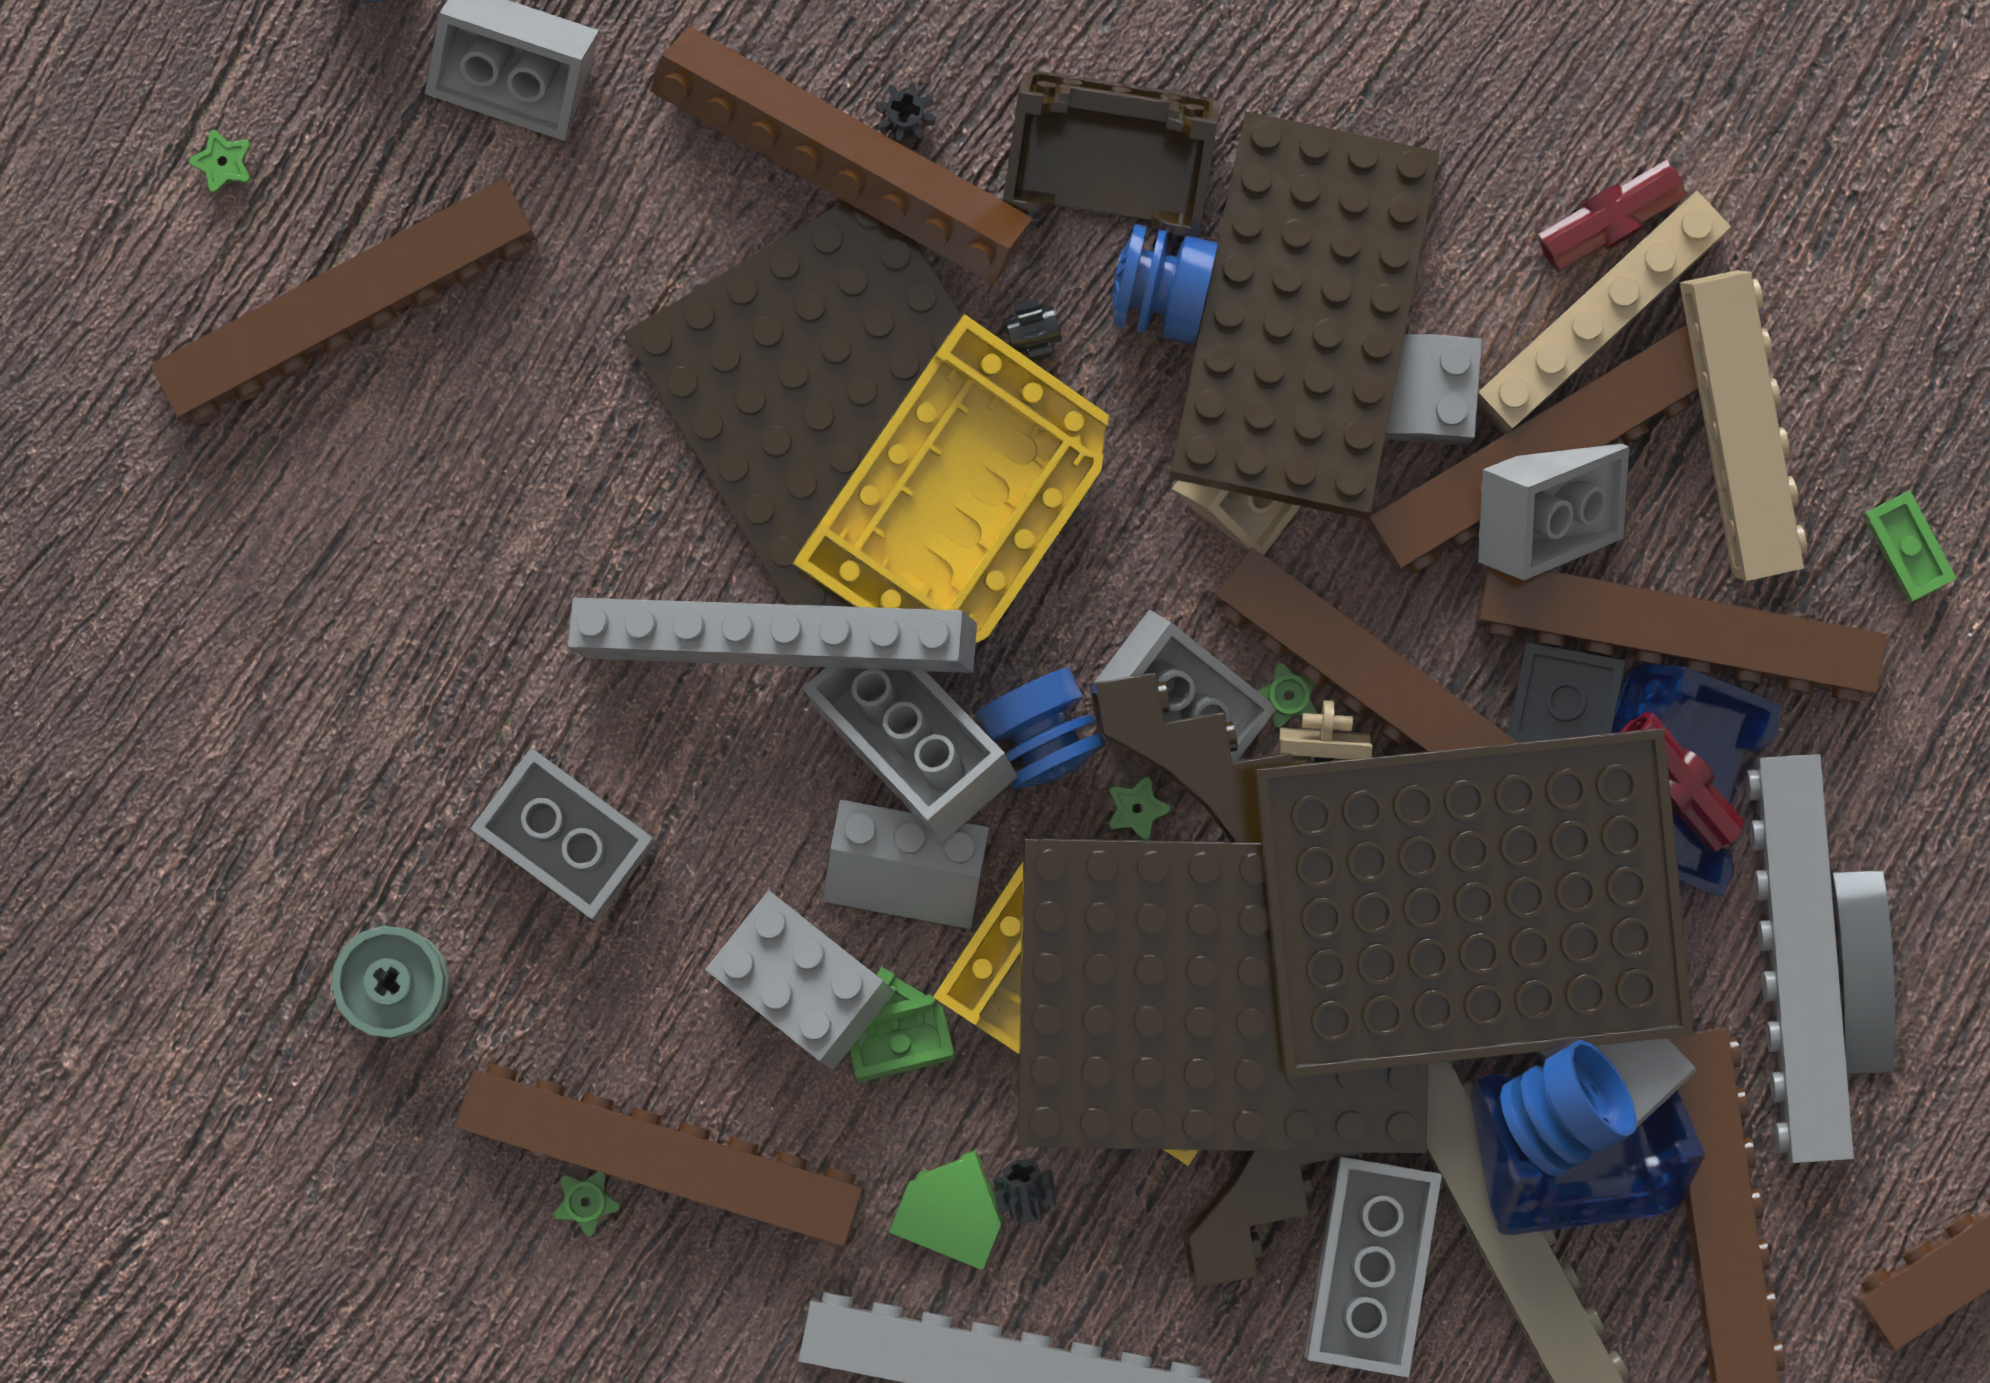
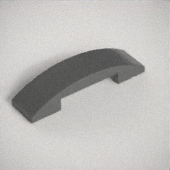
M1883 871L1831 873L1834 923H1837L1842 1021L1847 1074L1894 1072L1895 981L1891 924Z

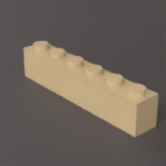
M1698 191L1693 193L1478 392L1477 407L1504 435L1517 428L1720 241L1731 228L1729 223Z
M1740 270L1680 282L1732 576L1749 581L1804 569L1802 555L1807 553V541L1803 528L1800 525H1796L1793 506L1798 505L1799 500L1798 490L1793 477L1787 474L1784 458L1789 456L1790 446L1785 429L1779 427L1776 408L1781 405V395L1775 378H1770L1767 359L1772 357V344L1765 328L1761 329L1758 309L1763 308L1761 286L1757 279L1752 278V272Z

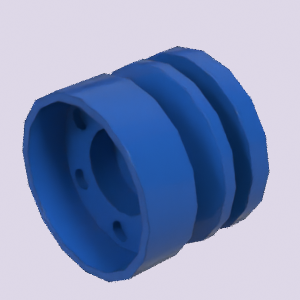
M1135 224L1131 237L1124 249L1121 250L1111 293L1113 308L1112 327L1124 330L1129 308L1141 310L1136 332L1144 334L1153 313L1163 315V339L1195 346L1218 243L1186 236L1177 256L1167 255V231L1159 230L1155 250H1145L1143 246L1147 227Z
M1069 667L1033 680L997 698L975 712L983 731L995 743L1012 738L1016 747L1006 753V756L1011 765L1023 761L1026 767L1016 772L1017 778L1010 783L1013 791L1027 786L1044 785L1083 766L1094 753L1107 745L1100 734H1095L1079 740L1077 734L1095 724V719L1093 715L1069 719L1066 711L1083 699V695Z
M1578 1040L1546 1059L1544 1067L1536 1065L1524 1072L1523 1075L1517 1076L1502 1086L1500 1095L1502 1111L1511 1134L1531 1162L1548 1175L1556 1177L1563 1175L1574 1168L1576 1164L1580 1165L1591 1158L1593 1150L1602 1152L1628 1137L1636 1130L1637 1116L1627 1085L1616 1067L1604 1053L1586 1041Z

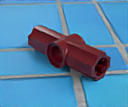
M1665 160L1622 186L1615 184L1596 194L1583 203L1579 211L1544 229V231L1537 235V239L1549 264L1559 273L1602 247L1609 249L1640 231L1644 227L1643 224L1679 205L1688 197V194L1676 169Z
M1645 712L1640 717L1631 720L1620 732L1664 728L1672 814L1681 817L1708 851L1717 852L1722 847L1732 844L1743 832L1742 825L1745 821L1712 783L1715 776L1708 764L1694 752L1682 748L1654 713Z

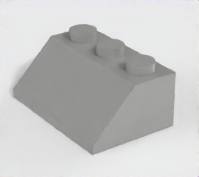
M448 0L439 14L425 94L565 141L591 71L599 30L509 0Z
M840 800L830 849L823 902L971 930L988 842L989 827L964 823L943 843H940L913 813Z

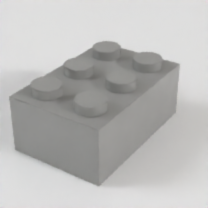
M530 748L470 828L596 922H598L657 843L653 837L533 748Z
M769 890L705 969L832 1071L896 992Z

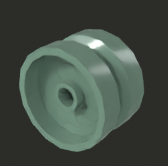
M381 926L361 932L346 944L334 964L332 990L337 1008L352 1026L372 1036L396 1039L422 1033L436 1022L449 1001L451 976L446 958L432 941L406 928ZM391 974H398L396 982L401 987L396 993L388 991L385 987V981Z

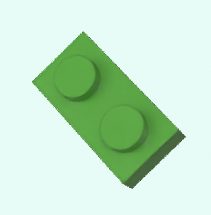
M1910 490L1863 514L1908 603L1957 579Z

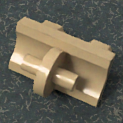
M1323 700L1321 714H1302V728L1311 729L1280 727L1279 733L1280 752L1292 753L1293 761H1300L1301 764L1314 763L1315 757L1334 758V761L1372 757V744H1370V733L1345 732L1352 731L1353 716L1334 715V701Z

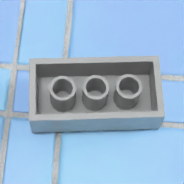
M825 668L802 688L817 713L940 843H943L1017 778L1006 754L926 671Z
M1345 1157L1336 1159L1304 1358L1310 1361L1409 1378L1442 1174Z

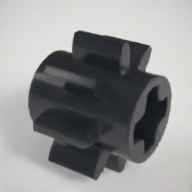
M913 81L908 85V90L898 91L895 86L889 85L890 99L888 103L880 101L876 102L875 105L876 111L888 116L878 125L880 133L892 129L896 134V142L900 144L903 143L904 137L914 136L920 143L923 142L921 129L924 124L929 126L936 125V116L924 112V109L930 107L933 103L932 94L921 98L916 93V86ZM905 104L912 105L914 115L909 116L907 123L900 122L898 112L903 111Z
M1037 297L1015 303L1014 310L1016 316L1004 319L1011 347L1019 353L1027 351L1028 358L1032 362L1052 357L1051 344L1062 341L1053 306L1040 309Z
M1014 1161L1004 1168L1002 1177L993 1178L997 1212L1004 1213L1009 1210V1214L1014 1222L1031 1223L1037 1221L1044 1216L1047 1206L1056 1205L1052 1171L1045 1170L1040 1172V1168L1035 1161Z

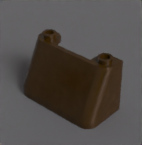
M1026 72L1023 74L1018 92L1003 202L1029 215L1033 219L1041 218L1042 213L1051 211L1053 205L1151 220L1153 228L1167 231L1169 241L1183 242L1186 236L1199 238L1220 104L1214 99L1195 94L1051 72Z

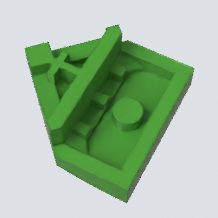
M881 967L876 975L896 992L850 1048L857 1082L861 1083L956 1060L943 1007L938 1005L936 999L931 995H925L896 978L892 972Z
M977 1150L961 1156V1159L928 1171L925 1169L920 1171L915 1180L909 1181L889 1233L983 1270L1003 1218L997 1212L994 1193L982 1169L983 1163Z

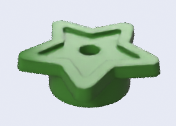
M211 130L206 150L192 156L189 164L206 173L208 188L212 194L217 193L225 184L233 182L249 183L251 177L245 167L244 159L251 147V142L248 140L228 142L216 130ZM221 157L227 159V163L224 166L218 164V160Z
M1283 663L1277 664L1273 683L1257 690L1276 709L1273 713L1274 725L1276 727H1282L1294 715L1302 716L1303 713L1317 714L1310 699V694L1315 685L1303 676L1294 675ZM1291 691L1294 696L1293 699L1286 700L1284 693Z
M1145 776L1132 789L1115 786L1109 789V793L1117 807L1108 825L1111 830L1130 828L1142 840L1149 841L1153 821L1169 814L1172 810L1169 805L1154 797L1152 781L1149 776ZM1135 804L1142 806L1140 813L1133 812L1132 807Z
M598 1171L584 1181L565 1175L562 1176L561 1184L565 1198L555 1211L554 1217L563 1220H576L587 1236L593 1235L600 1216L619 1210V1204L604 1193V1173ZM583 1197L590 1199L591 1203L589 1206L585 1207L581 1204Z

